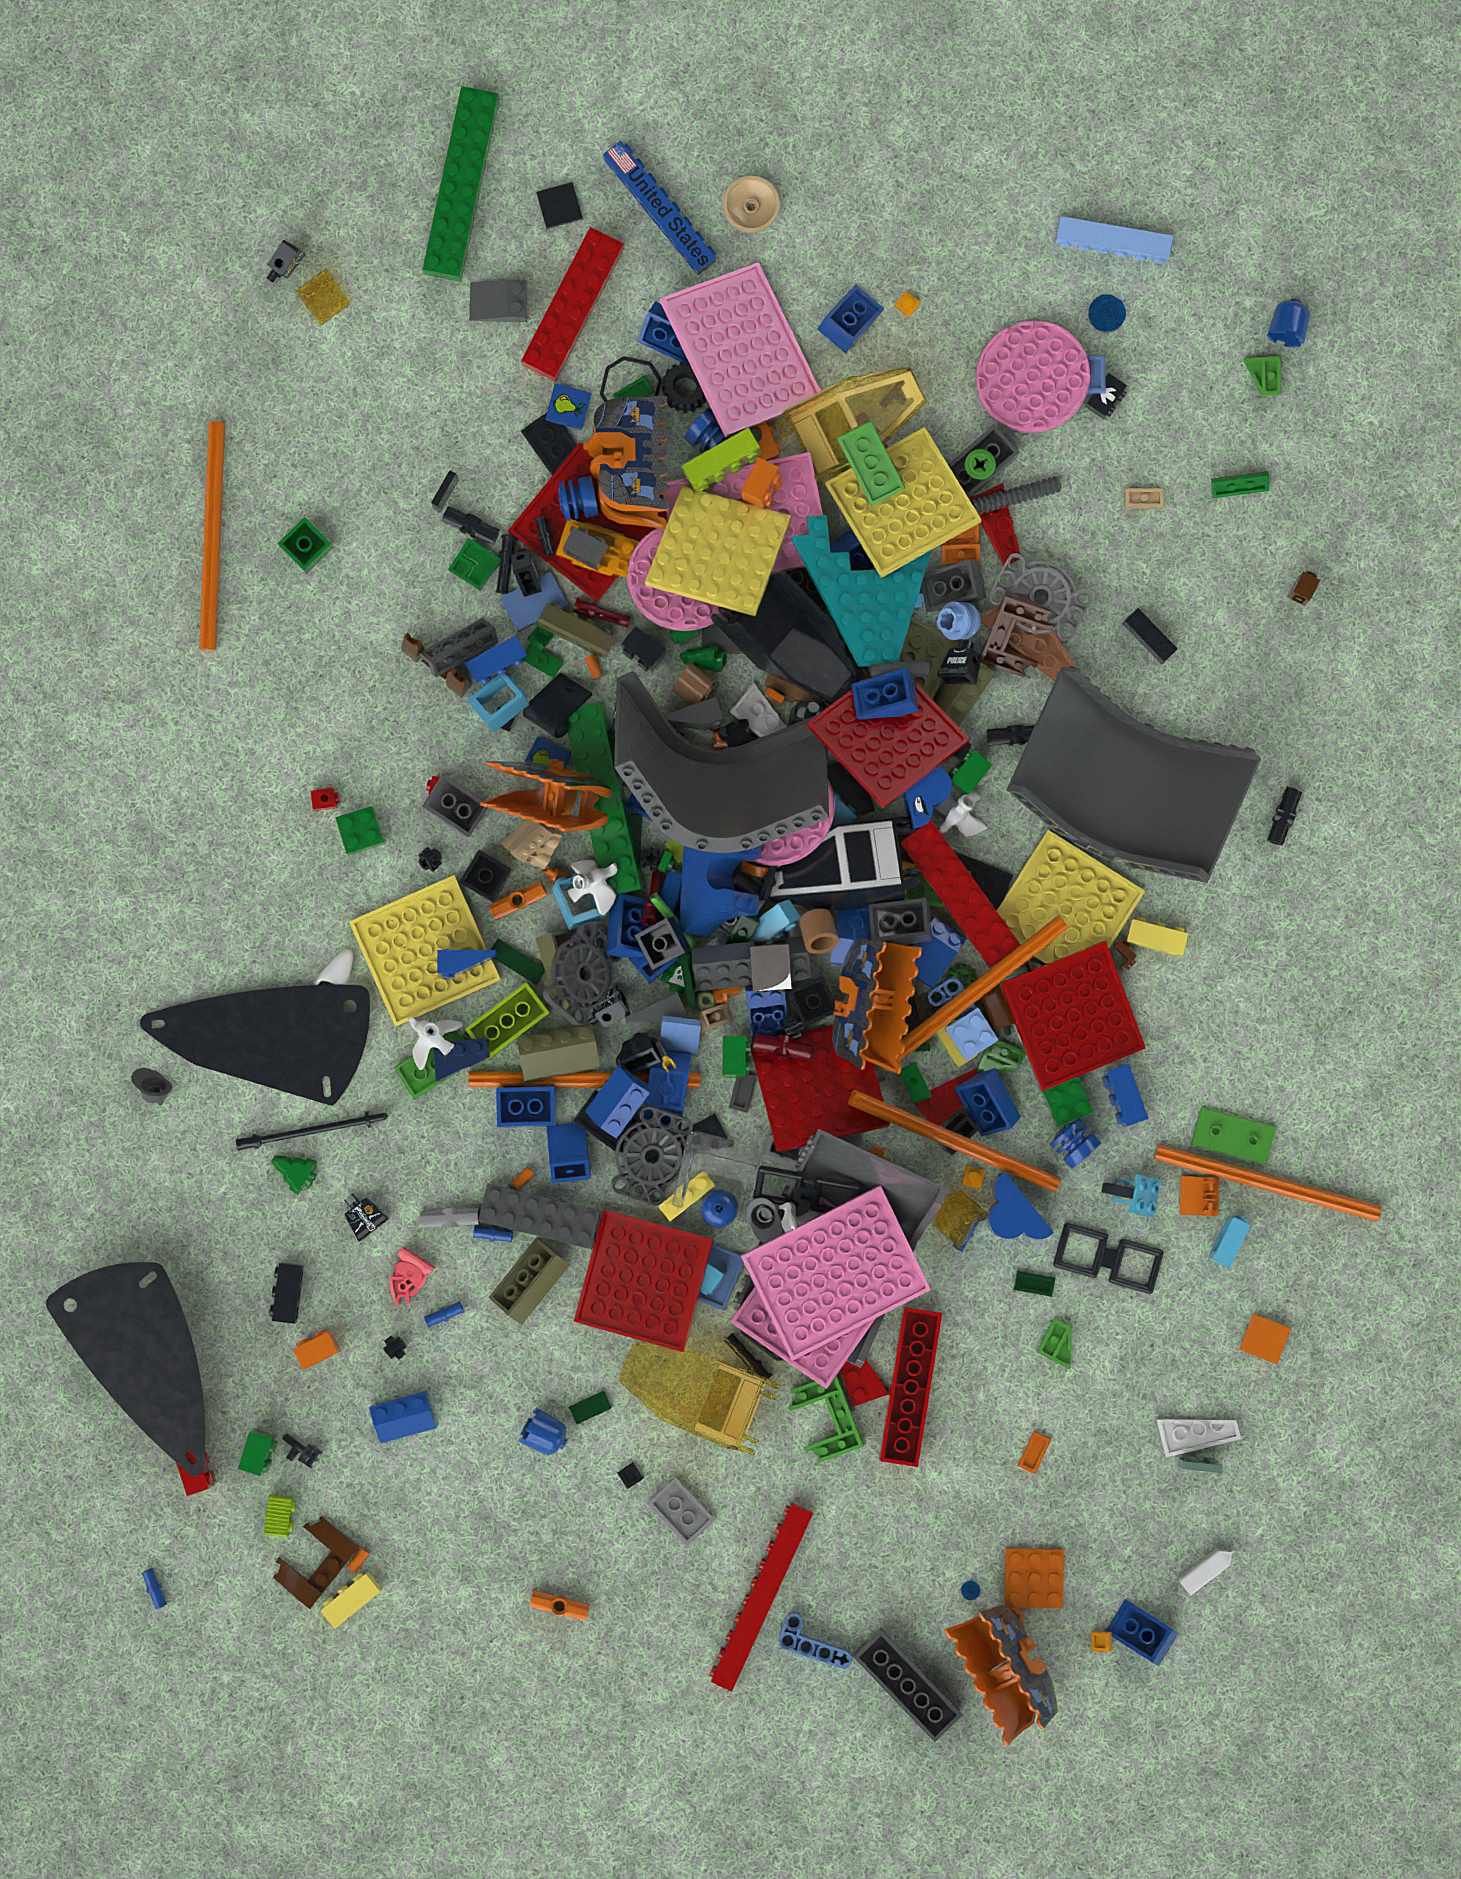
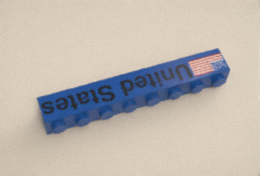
M620 140L603 154V160L697 275L701 274L715 262V251L711 246L707 247L703 243L704 238L698 231L694 232L691 228L692 223L686 216L684 218L679 213L680 208L675 202L671 203L668 200V194L664 188H659L656 185L655 177L651 173L647 174L643 169L645 166L639 158L635 159L630 146L627 143L624 145Z

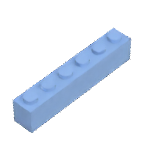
M1060 216L1055 243H1059V246L1069 248L1072 245L1077 246L1082 251L1094 249L1100 254L1112 252L1118 257L1129 255L1134 256L1136 260L1144 261L1146 258L1152 259L1154 263L1163 264L1169 259L1173 236Z

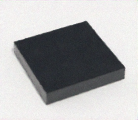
M573 182L536 192L546 229L583 220Z
M451 470L446 475L431 502L434 510L441 513L459 481L457 474Z

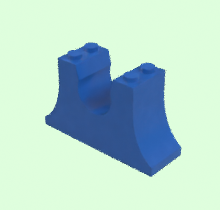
M762 845L749 850L731 853L706 852L683 846L679 926L684 934L711 937L715 929L729 919L758 915L759 896L735 891L732 885V875L736 866L742 861H754L761 858Z

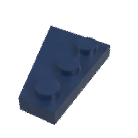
M489 1039L450 1041V1043L454 1044V1047L445 1056L438 1048L433 1047L436 1082L442 1081L450 1075H454L467 1067L490 1058Z

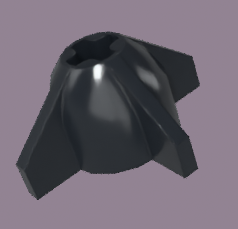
M748 719L732 721L718 731L719 738H725L728 747L744 745L758 739L755 734L749 731Z

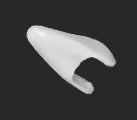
M344 949L337 954L317 975L312 985H319L321 981H327L333 985H348L353 963V952L350 949Z

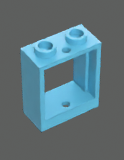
M505 673L497 675L467 699L493 733L529 705L525 699L528 695L521 687L517 689L516 685L518 683L511 675L507 677ZM508 685L516 696L490 716L482 707V704Z
M577 873L568 879L566 877L557 879L552 887L569 930L577 928L581 923H592L606 916V914L603 916L599 913L594 895L588 893L595 909L572 917L561 890L573 887V878L578 875Z
M1234 1215V1217L1228 1216L1208 1258L1226 1267H1231L1251 1225L1247 1224L1248 1220L1239 1215Z

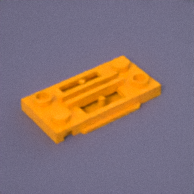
M571 519V521L566 522L556 555L572 560V563L608 576L615 574L628 579L629 561L640 542L627 538L624 534L588 522L581 523ZM573 527L576 529L581 527L587 530L591 537L595 538L598 536L606 541L608 553L598 571L564 554L563 546Z

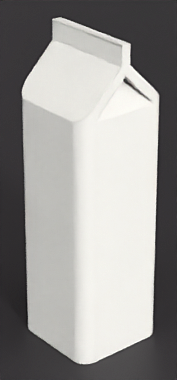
M1232 1548L1228 1550L1214 1549L1177 1578L1191 1596L1230 1566L1232 1553L1235 1551Z

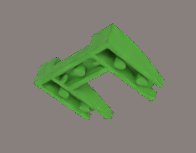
M838 1374L827 1389L812 1381L794 1388L790 1392L795 1393L794 1405H789L790 1411L822 1399L826 1401L838 1434L804 1447L807 1453L812 1450L819 1457L816 1461L817 1463L856 1450L865 1445L843 1392L844 1388Z

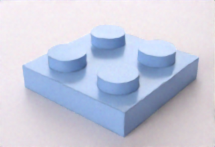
M978 1007L945 1028L965 1061L998 1041V1038Z

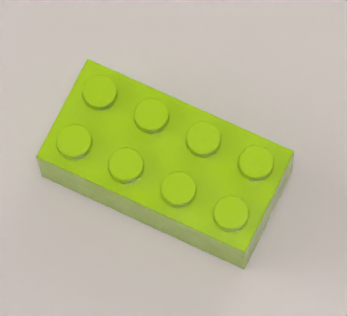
M747 428L683 464L682 469L694 491L699 490V492L708 490L710 488L709 485L712 483L724 481L728 474L732 472L733 474L738 473L743 469L742 466L748 463H755L762 454L753 434Z
M526 982L470 1024L465 1030L472 1039H489L490 1058L488 1060H490L513 1043L516 1038L521 1037L551 1013Z

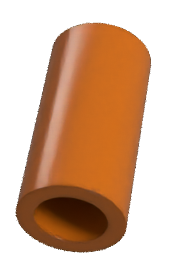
M593 654L585 657L592 679L595 680L602 677L603 673L596 655Z
M527 1166L511 1183L517 1190H520L535 1173Z
M360 1547L347 1567L357 1573L370 1553Z

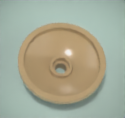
M758 176L741 177L735 180L724 194L723 211L725 217L733 227L747 233L763 231L776 220L779 213L780 200L774 186L764 178ZM754 205L755 209L749 210L747 207Z

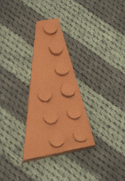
M996 605L980 615L981 623L990 630L1000 605ZM1023 621L1020 622L1025 627L1030 629L1032 628L1031 625H1028ZM1016 624L1014 625L1007 644L1017 652L1038 661L1037 668L1054 682L1061 667H1076L1054 631L1036 634L1025 631ZM1036 627L1035 630H1047V629H1044V628H1041V627Z

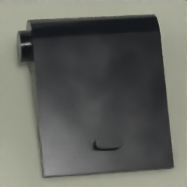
M559 673L528 702L529 705L523 709V716L552 736L561 738L568 732L567 719L593 694L564 674Z

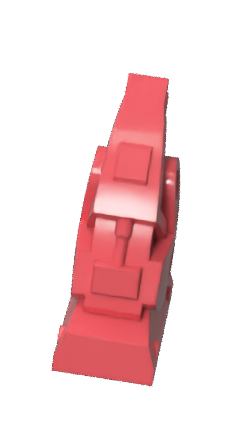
M401 1247L398 1253L401 1260L396 1263L395 1271L390 1277L389 1284L396 1305H401L400 1297H405V1304H410V1297L419 1292L420 1288L426 1283L427 1274L432 1273L436 1268L410 1250ZM414 1285V1290L409 1291V1289Z

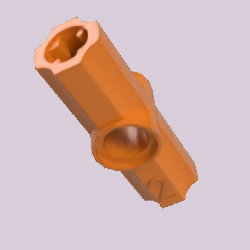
M538 881L489 905L490 911L495 920H499L547 897V890L542 881ZM518 895L523 899L522 904L519 906L514 902Z
M533 1590L529 1607L586 1621L590 1604L568 1599L564 1596H556ZM562 1601L565 1604V1608L557 1610L554 1603Z

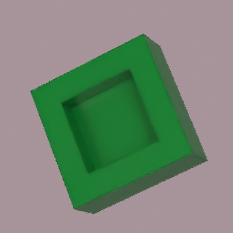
M537 626L528 636L527 640L540 650H543L553 639L554 634Z

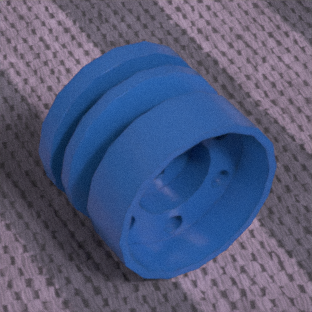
M708 408L691 425L684 439L693 447L701 442L702 445L699 452L703 453L707 449L710 450L726 441L731 435L728 437L724 436L720 425H716L717 419L712 409Z
M591 476L578 478V487H574L571 479L568 480L569 489H565L564 481H559L558 496L561 511L566 521H571L570 512L574 511L575 519H579V510L582 509L586 518L598 515Z
M1081 1118L1063 1127L1050 1143L1052 1147L1061 1143V1146L1056 1150L1057 1153H1061L1064 1150L1068 1151L1063 1160L1071 1169L1082 1162L1102 1143L1094 1133L1086 1137L1083 1135L1088 1129L1087 1125L1080 1130L1077 1128L1083 1122Z

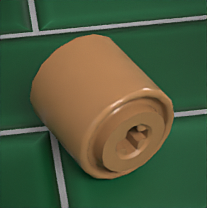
M690 663L678 678L672 691L693 705L709 698L715 689L716 679L693 663Z
M820 908L813 909L800 917L798 924L808 952L813 954L826 953L838 945L839 937L830 911Z

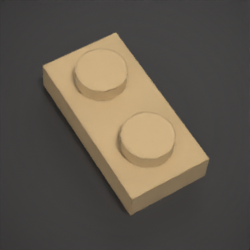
M1163 488L1125 489V509H1157L1164 507Z

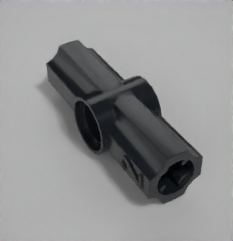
M450 506L445 510L441 520L459 529L464 534H470V537H477L492 545L495 544L500 533V529L483 522L479 517L470 513L465 514Z
M1035 725L1007 726V728L987 729L988 746L1025 745V743H1028Z
M1287 786L1284 790L1280 805L1275 810L1277 812L1275 817L1273 816V824L1267 837V841L1283 846L1289 827L1291 828L1296 817V808L1302 792L1298 789Z

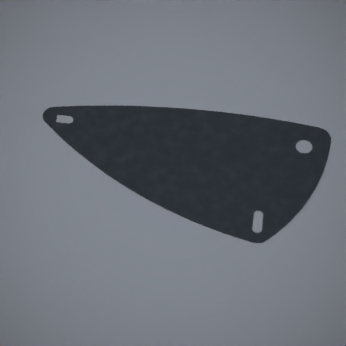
M305 985L252 990L196 1000L147 1013L142 1016L140 1026L158 1042L196 1066L333 1106L350 1084L362 1058L370 1021V995L367 988L362 985ZM352 1000L355 1002L356 1010L353 1013H346L344 1011L343 1004L345 1001ZM163 1020L165 1025L161 1028H152L151 1021ZM325 1076L330 1078V1097H325L323 1093L322 1079Z
M129 1262L110 1265L85 1273L50 1294L46 1300L47 1310L78 1356L104 1389L168 1456L190 1475H200L205 1465L206 1434L200 1371L185 1315L164 1267L155 1262ZM150 1272H155L157 1274L156 1278L145 1288H141L139 1282ZM67 1299H74L77 1303V1307L73 1312H68L64 1308V1302ZM187 1452H191L198 1460L193 1466L185 1456Z

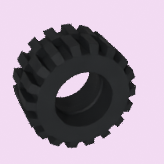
M679 362V365L676 366L674 364L671 369H667L666 375H663L661 388L662 395L667 397L668 406L671 409L675 408L676 412L681 410L683 413H687L690 410L692 413L695 412L696 408L700 409L702 404H705L707 398L690 363L684 364V362ZM682 378L692 379L697 386L696 392L689 397L679 396L674 391L675 383Z

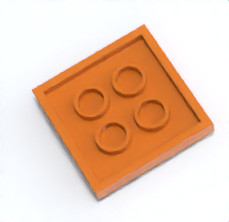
M1005 1548L1004 1606L1018 1608H1063L1064 1549Z

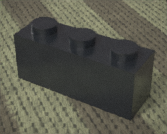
M1139 608L1122 623L1161 665L1178 650Z
M279 1263V1267H275L274 1278H277V1283L272 1289V1297H275L274 1305L270 1306L269 1311L272 1321L297 1323L304 1265Z

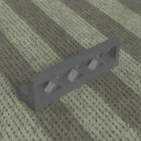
M481 618L421 651L420 657L429 663L431 674L437 677L452 667L454 668L497 644L498 638L495 627ZM481 626L485 627V628H483V629H481V630H476L477 628H479V627H481ZM432 653H438V654L434 655L433 657H430V656H429V655L432 654Z

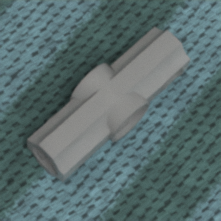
M442 1208L440 1210L420 1211L421 1228L459 1227V1225L479 1224L478 1208Z

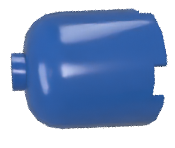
M1298 299L1280 302L1276 306L1267 334L1268 339L1273 343L1277 341L1284 342L1285 347H1301V343L1305 342L1310 319L1308 308Z
M716 1189L704 1196L700 1205V1212L703 1219L709 1225L725 1227L735 1220L738 1213V1203L729 1191Z
M536 1407L533 1410V1413H535L533 1419L528 1418L520 1434L522 1437L518 1441L545 1455H553L559 1448L563 1450L568 1441L565 1438L567 1433L566 1427L561 1421Z

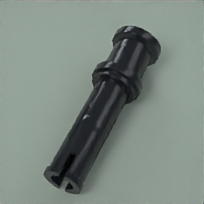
M501 535L503 541L501 551H499L501 560L496 593L508 594L512 565L511 555L515 554V544L518 538Z
M734 1333L724 1340L748 1367V1373L765 1379L763 1384L773 1375L764 1368L761 1360H756Z

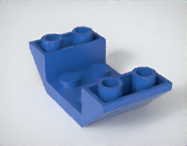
M869 908L838 911L836 930L839 943L832 949L830 964L843 966L849 949L858 938L871 941Z
M667 1050L668 1058L674 1061L676 1069L672 1064H669L667 1066L669 1072H667L662 1065L663 1059H661V1062L650 1067L648 1081L650 1093L646 1097L645 1105H652L683 1116L691 1054ZM647 1109L644 1111L645 1119L652 1117V1110ZM668 1115L663 1116L660 1121L661 1124L666 1125L670 1123L671 1117ZM682 1122L678 1125L679 1130H681Z

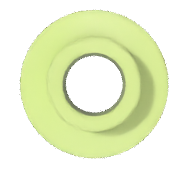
M708 991L701 992L696 998L697 1006L702 1010L713 1008L715 1005L714 995ZM704 997L710 1000L707 1005L702 1003Z

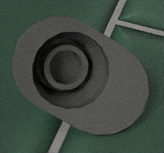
M148 1068L136 1069L131 1075L132 1083L141 1091L142 1098L146 1102L163 1105L167 1094L172 1090V1084L159 1072Z
M756 1198L751 1201L747 1207L746 1214L757 1239L766 1243L781 1235L783 1230L782 1221L774 1204L766 1198Z

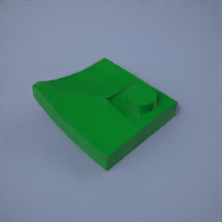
M468 538L448 570L481 591L488 579L499 567L501 559Z

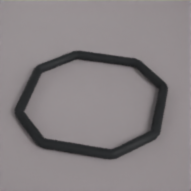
M621 357L606 367L600 390V396L604 402L608 401L603 393L609 369L624 360L649 366L658 380L654 396L659 395L662 380L650 362L630 357Z

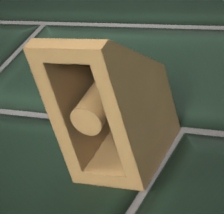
M722 1004L688 1017V1019L701 1020L700 1034L734 1021L727 1004Z

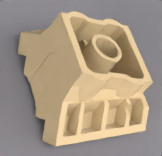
M527 819L501 845L521 862L530 863L545 869L562 835L553 827H547L545 824L534 823L531 819Z

